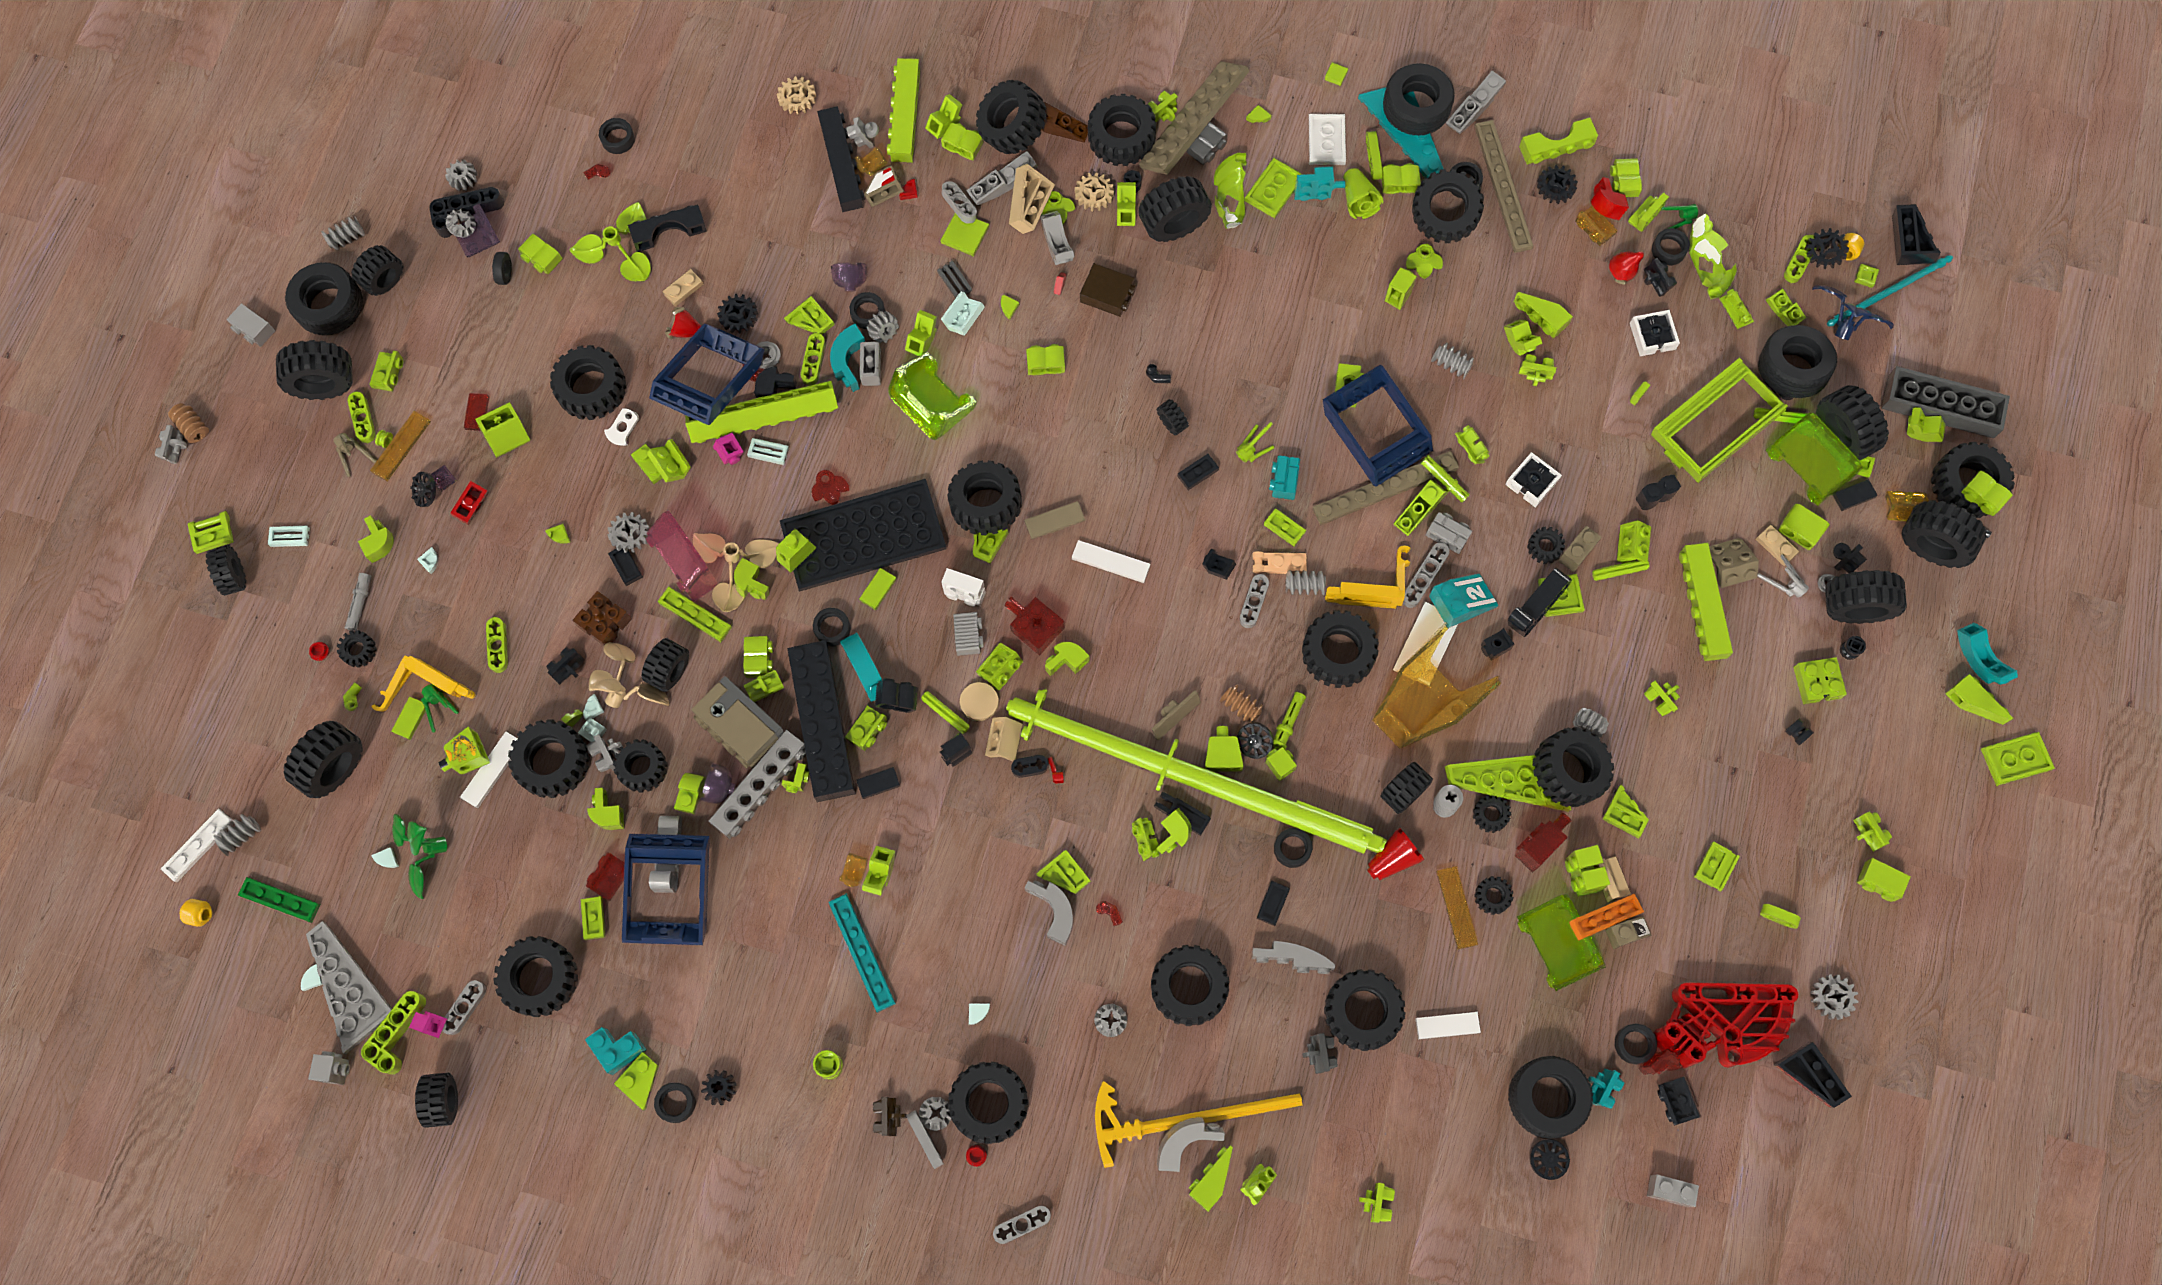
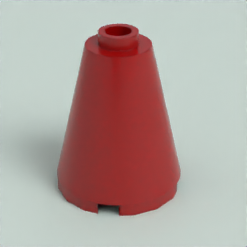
M1399 828L1387 840L1383 851L1376 853L1368 863L1370 868L1367 871L1373 879L1378 878L1382 880L1421 863L1425 859L1404 831Z

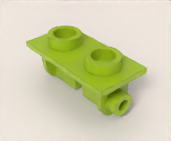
M1731 289L1727 292V295L1719 298L1737 329L1754 322L1751 317L1752 315L1749 314L1737 291Z
M1468 425L1463 428L1464 432H1456L1455 435L1458 438V443L1464 447L1468 453V458L1475 464L1485 463L1484 460L1489 458V451L1482 441L1475 444L1479 436L1474 428Z
M1138 818L1132 823V833L1136 837L1138 852L1142 856L1143 861H1146L1151 856L1152 858L1160 856L1157 850L1159 846L1157 839H1149V836L1155 835L1151 821L1148 818Z

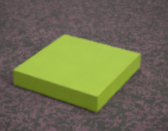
M955 213L941 238V244L974 257L989 229V224L978 219L973 223H964Z
M1577 574L1567 575L1572 579L1571 584L1548 610L1545 617L1584 612L1585 609ZM1546 578L1538 579V585L1540 586Z

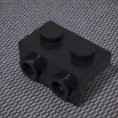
M1686 1076L1658 1085V1096L1661 1102H1665L1667 1110H1665L1669 1122H1673L1674 1126L1702 1117Z

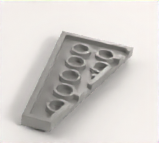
M322 921L309 931L306 936L312 956L315 958L318 967V975L323 983L322 988L330 1014L335 1022V1030L340 1038L342 1053L347 1054L379 1027L392 1008L326 922Z

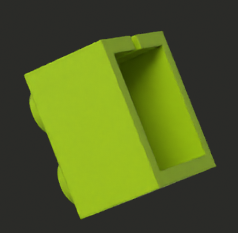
M1598 845L1575 850L1566 857L1565 867L1567 872L1571 874V886L1578 897L1600 892L1610 885L1606 868L1595 869L1594 865L1604 863Z

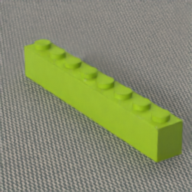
M832 381L727 405L710 425L685 415V424L691 443H703L708 439H719L730 433L740 434L745 430H757L766 425L774 426L787 420L795 421L804 416L812 417L817 413L832 412L838 409V403Z

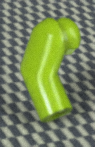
M355 682L343 696L344 706L348 711H354L358 707L356 695L361 691L362 687Z

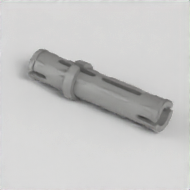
M359 573L356 587L352 591L353 599L344 626L347 630L356 631L358 628L364 601L369 594L367 591L372 578L369 574Z

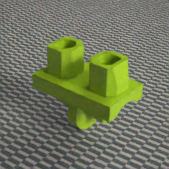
M1163 91L1158 96V101L1160 102L1158 106L1153 101L1148 103L1155 114V122L1160 119L1162 121L1168 119L1171 122L1175 120L1174 113L1177 112L1176 99L1178 98L1175 93L1170 95Z
M1527 354L1519 368V374L1527 375L1526 379L1533 380L1532 386H1537L1538 381L1545 383L1546 379L1552 380L1557 368L1554 367V359L1544 358L1542 364L1535 363L1536 356Z
M776 670L763 676H758L757 679L744 685L749 698L753 702L784 688Z
M1656 681L1650 684L1651 687L1647 689L1644 695L1650 702L1658 696L1662 698L1664 702L1656 707L1661 716L1663 717L1670 712L1674 713L1677 711V706L1668 696L1671 695L1675 701L1679 699L1680 696L1676 693V690L1680 687L1678 685L1671 687L1666 682L1663 685L1667 690L1665 693Z
M1869 811L1853 820L1861 833L1856 838L1858 841L1864 838L1873 852L1890 843L1889 840L1892 838V835L1888 830H1881L1878 823L1881 822V818L1878 813H1871Z
M1260 1163L1255 1167L1248 1179L1243 1182L1240 1190L1251 1199L1253 1205H1256L1277 1174L1270 1166L1264 1168Z
M1383 1183L1375 1184L1374 1199H1372L1373 1191L1366 1190L1365 1198L1359 1197V1202L1365 1203L1364 1212H1370L1371 1204H1373L1371 1222L1374 1223L1391 1221L1392 1210L1381 1207L1382 1200H1394L1395 1190L1385 1187Z

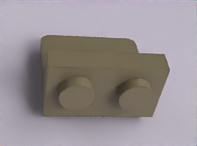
M1737 538L1709 546L1712 561L1718 568V585L1721 588L1757 578L1759 560L1742 539Z

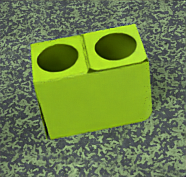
M1795 504L1789 510L1778 531L1805 549L1811 550L1830 524L1804 506Z

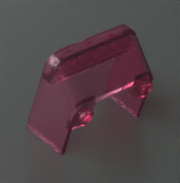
M667 510L662 513L646 533L648 537L645 539L651 548L654 546L657 548L679 580L676 584L681 592L686 591L694 602L713 590L718 583L670 511Z

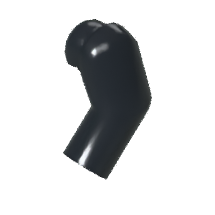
M1154 364L1147 366L1146 375L1154 383H1171V374H1160L1157 371V366Z

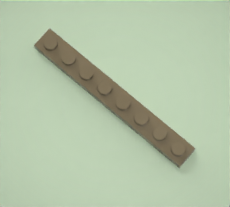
M1494 121L1476 123L1474 128L1513 251L1517 253L1531 250L1533 243Z
M1451 451L1432 458L1448 474L1459 468ZM1417 464L1400 471L1377 487L1370 483L1313 506L1312 510L1321 526L1436 478L1423 465Z

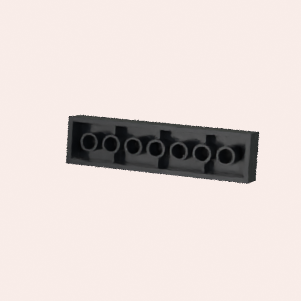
M826 640L789 647L787 650L814 799L816 802L855 795V786L829 646Z

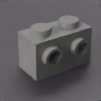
M322 1051L321 1055L314 1054L308 1080L344 1085L345 1078L350 1071L349 1060L342 1059V1054H335L334 1052Z

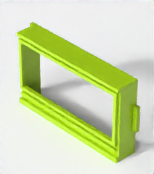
M1738 358L1654 427L1651 435L1666 450L1664 454L1679 469L1683 467L1699 483L1783 414L1788 405L1784 404L1743 363L1741 358ZM1744 379L1773 409L1700 468L1671 437L1739 381Z

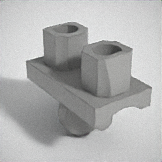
M859 117L854 118V124L847 127L850 139L854 138L858 147L867 145L869 148L875 147L871 138L878 134V125L874 122H869L865 125Z
M167 425L166 429L160 432L159 438L162 441V445L156 448L155 456L172 464H177L180 450L186 449L187 443L183 441L184 436L180 430L175 429L172 425Z
M599 734L594 736L595 741L586 747L592 757L602 753L603 758L595 761L598 770L603 772L610 768L612 770L615 769L613 766V761L615 760L612 754L614 756L616 753L620 754L621 742L614 743L613 739H609L607 741L609 746L607 747L604 739Z

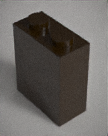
M1093 263L1080 292V302L1121 317L1123 311L1126 312L1128 309L1129 297L1133 296L1136 290L1134 277Z

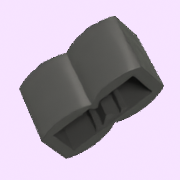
M1209 122L1187 149V153L1202 165L1211 162L1215 157V152L1219 149L1222 150L1226 146L1227 134Z

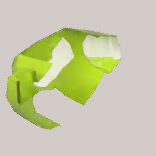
M1236 153L1229 156L1215 171L1214 185L1218 186L1217 198L1215 195V207L1219 216L1223 219L1226 229L1235 228L1242 224L1245 217L1243 180L1246 173L1242 166L1247 165L1246 153ZM1227 195L1239 201L1235 212H1230L1228 206L1224 207L1223 202Z
M1704 214L1692 224L1689 254L1702 284L1709 287L1707 292L1710 299H1715L1722 296L1729 289L1737 269L1736 263L1732 269L1727 271L1723 267L1721 251L1728 244L1718 233L1712 230L1713 222L1709 220L1707 214ZM1699 257H1704L1708 262L1712 261L1713 273L1699 269Z

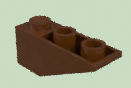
M1044 102L1046 106V119L1044 120V129H1041V131L1083 143L1086 141L1088 125Z

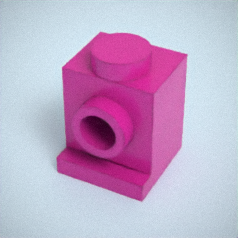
M733 433L716 439L713 445V449L717 451L724 465L730 463V465L738 463L744 452Z
M425 1011L424 1015L415 1012L409 1028L439 1038L447 1018Z

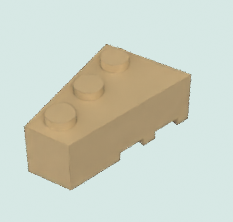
M1028 164L1016 168L1009 224L1022 234L1035 229L1055 186L1054 183Z

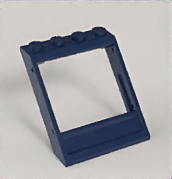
M705 323L653 380L649 399L706 425H710L761 367L765 349ZM701 346L744 364L742 369L716 398L673 380L674 376Z
M1382 365L1375 367L1322 399L1325 416L1375 487L1433 451L1431 434ZM1384 387L1414 431L1373 457L1368 458L1338 414Z
M629 834L625 847L622 943L703 945L707 930L709 836ZM633 863L700 865L699 923L631 921Z

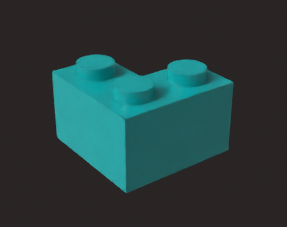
M601 1027L585 1039L605 1071L611 1075L624 1068L642 1052L647 1051L637 1034L631 1031L615 1041L609 1030Z

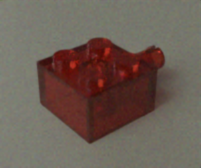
M1010 597V602L1007 600L1004 606L1017 616L1010 624L1011 632L1040 656L1065 629V621L1036 597L1026 607H1023L1013 597Z
M1561 813L1553 823L1550 820L1546 824L1541 822L1530 834L1532 838L1528 836L1516 848L1519 852L1515 857L1533 873L1568 838L1562 830L1571 822V819L1565 813Z

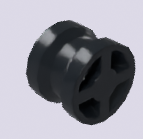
M1130 170L1124 175V182H1136V193L1141 189V174L1138 171Z

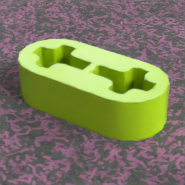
M1763 904L1760 912L1762 917L1794 929L1798 928L1801 920L1798 915L1770 904Z

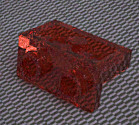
M608 852L600 858L599 866L595 872L588 876L586 887L611 901L624 881L625 862Z
M1665 1050L1656 1052L1653 1058L1645 1062L1638 1069L1644 1075H1654L1662 1073L1665 1069L1667 1071L1680 1069L1682 1064L1679 1062L1680 1058L1673 1051Z

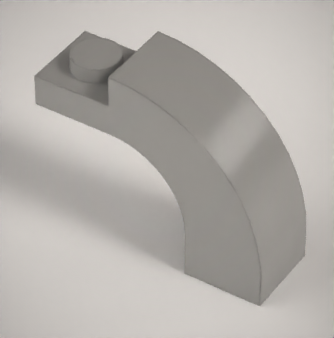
M1055 211L1041 215L1040 219L1054 264L1058 265L1073 261L1074 253L1067 242L1059 212Z
M1034 880L1033 883L1028 881L1025 891L1049 903L1054 911V920L1047 933V938L1066 946L1073 928V915L1069 900L1051 882L1047 889H1045V885Z
M1202 1117L1186 1119L1176 1124L1166 1133L1159 1146L1157 1155L1158 1170L1180 1172V1160L1185 1147L1196 1140L1224 1141L1225 1132L1223 1128L1214 1123L1204 1126Z

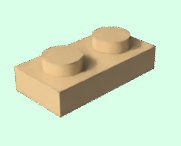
M690 269L662 292L676 307L699 289L703 282Z
M1772 525L1756 538L1783 566H1785V563L1781 559V555H1784L1790 561L1799 553Z

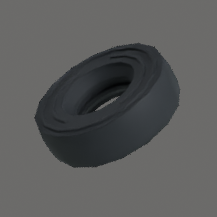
M496 252L493 258V279L498 285H507L510 282L512 263L507 252Z

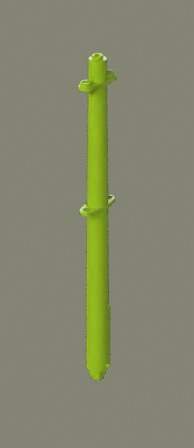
M1045 689L1038 690L1035 698L1038 701L1037 704L1017 697L1013 700L1010 699L1006 708L1009 711L1008 715L1029 723L1028 727L1024 726L1021 737L1025 741L1030 739L1035 726L1041 727L1161 775L1156 787L1157 791L1161 790L1167 777L1362 854L1365 853L1366 849L1375 853L1382 852L1387 839L1373 834V828L1299 800L1293 802L1174 758L1179 744V740L1176 738L1169 755L1045 711L1042 709L1048 692Z

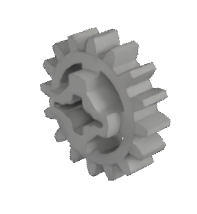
M633 512L630 513V516L623 513L622 518L616 516L617 521H611L612 527H608L609 534L607 535L609 540H611V545L616 546L618 551L623 548L624 553H627L628 549L635 552L636 547L641 550V544H647L646 538H650V528L647 525L646 519H642L639 514L634 517Z
M1829 974L1826 976V979L1824 977L1819 978L1820 983L1813 984L1816 990L1810 992V994L1815 995L1811 1002L1817 1003L1814 1009H1821V1016L1828 1014L1830 1020L1834 1019L1835 1016L1837 1020L1843 1019V1016H1850L1849 1011L1853 1012L1856 1010L1853 1004L1858 1003V1000L1854 999L1858 992H1852L1851 990L1854 984L1848 985L1847 978L1840 980V975H1835L1833 978ZM1832 995H1833V996H1835V995H1836V996H1841L1840 998H1837V999L1828 998V997H1830V996H1832Z

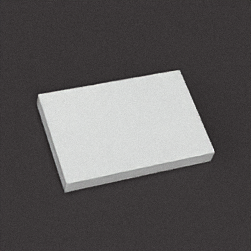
M1309 114V165H1345V114Z

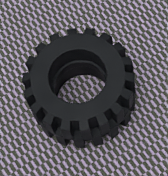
M376 245L373 248H368L357 258L351 273H353L352 278L364 290L370 295L378 296L390 291L396 285L403 273L404 266L402 261L386 247Z
M668 638L662 639L652 648L644 662L641 675L642 680L663 692H667L682 677L688 664L689 650Z
M635 739L632 744L627 742L625 743V748L621 746L619 748L620 754H615L617 761H613V766L615 767L613 770L622 784L634 792L637 790L639 793H644V790L647 792L652 791L651 787L657 788L659 786L657 783L664 781L662 776L667 774L665 767H668L664 754L652 742L648 743L644 739L641 742ZM640 757H649L650 766L648 770L641 775H632L631 766L633 762Z
M1412 762L1384 788L1380 797L1397 814L1402 813L1431 785L1433 778L1419 764Z
M451 1073L427 1074L421 1076L418 1080L415 1091V1109L422 1127L448 1126L454 1123L458 1110V1091Z

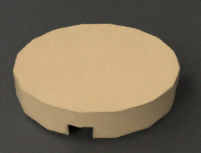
M976 682L970 684L963 690L960 696L961 710L966 717L973 721H984L989 717L991 718L998 709L999 699L997 692L986 683Z

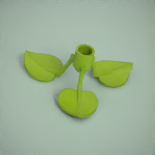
M637 202L629 206L618 216L616 221L617 228L612 226L606 227L603 230L604 238L602 240L595 234H588L571 247L570 252L578 260L594 264L603 259L604 252L602 249L606 247L607 242L610 246H618L627 258L620 266L621 274L625 279L629 281L647 280L651 272L648 258L640 252H635L630 257L621 246V236L619 235V233L624 235L628 232L630 233L629 224L635 221L646 220L640 203Z

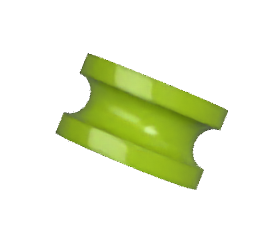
M380 430L375 438L376 445L388 448L393 441V434Z

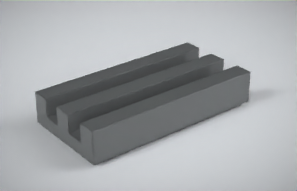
M953 261L949 262V265H944L942 269H937V273L955 298L958 296V293L945 276V272H947L960 292L968 294L972 291L971 286ZM950 269H952V270L954 271V273L957 275V277L959 278V280L961 281V283L964 285V287L966 288V290H964V289L962 288V286L960 285V283L958 282V280L955 278V276L953 275V273L951 272Z

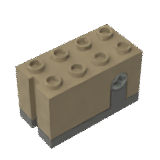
M726 676L691 709L695 714L693 718L704 730L708 728L707 731L718 743L721 742L732 756L735 755L746 769L748 767L753 769L784 733L782 728Z

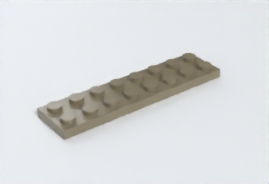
M1221 61L1175 117V120L1155 142L1151 151H1148L1140 161V167L1145 170L1168 175L1250 72L1248 67Z

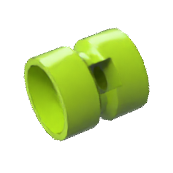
M821 1051L814 1058L813 1069L816 1074L824 1079H835L843 1071V1061L833 1051Z

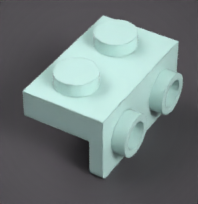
M961 291L941 320L948 330L965 336L985 307L981 302L969 299L965 292Z

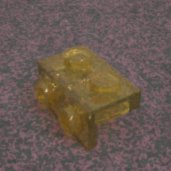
M1593 206L1585 212L1580 211L1575 220L1578 227L1584 230L1590 239L1599 246L1616 235L1618 231Z
M1887 491L1885 499L1889 506V511L1886 517L1888 520L1907 521L1916 505L1929 501L1926 493Z

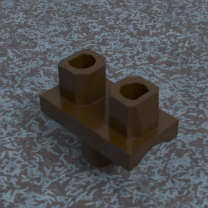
M882 1097V1100L873 1102L874 1113H882V1121L874 1122L873 1132L882 1134V1136H896V1127H901V1119L907 1118V1114L901 1113V1106L896 1105V1098Z

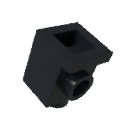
M1503 628L1494 635L1484 639L1481 643V650L1492 661L1510 651L1514 646V642ZM1494 641H1497L1499 646H1496L1494 644Z

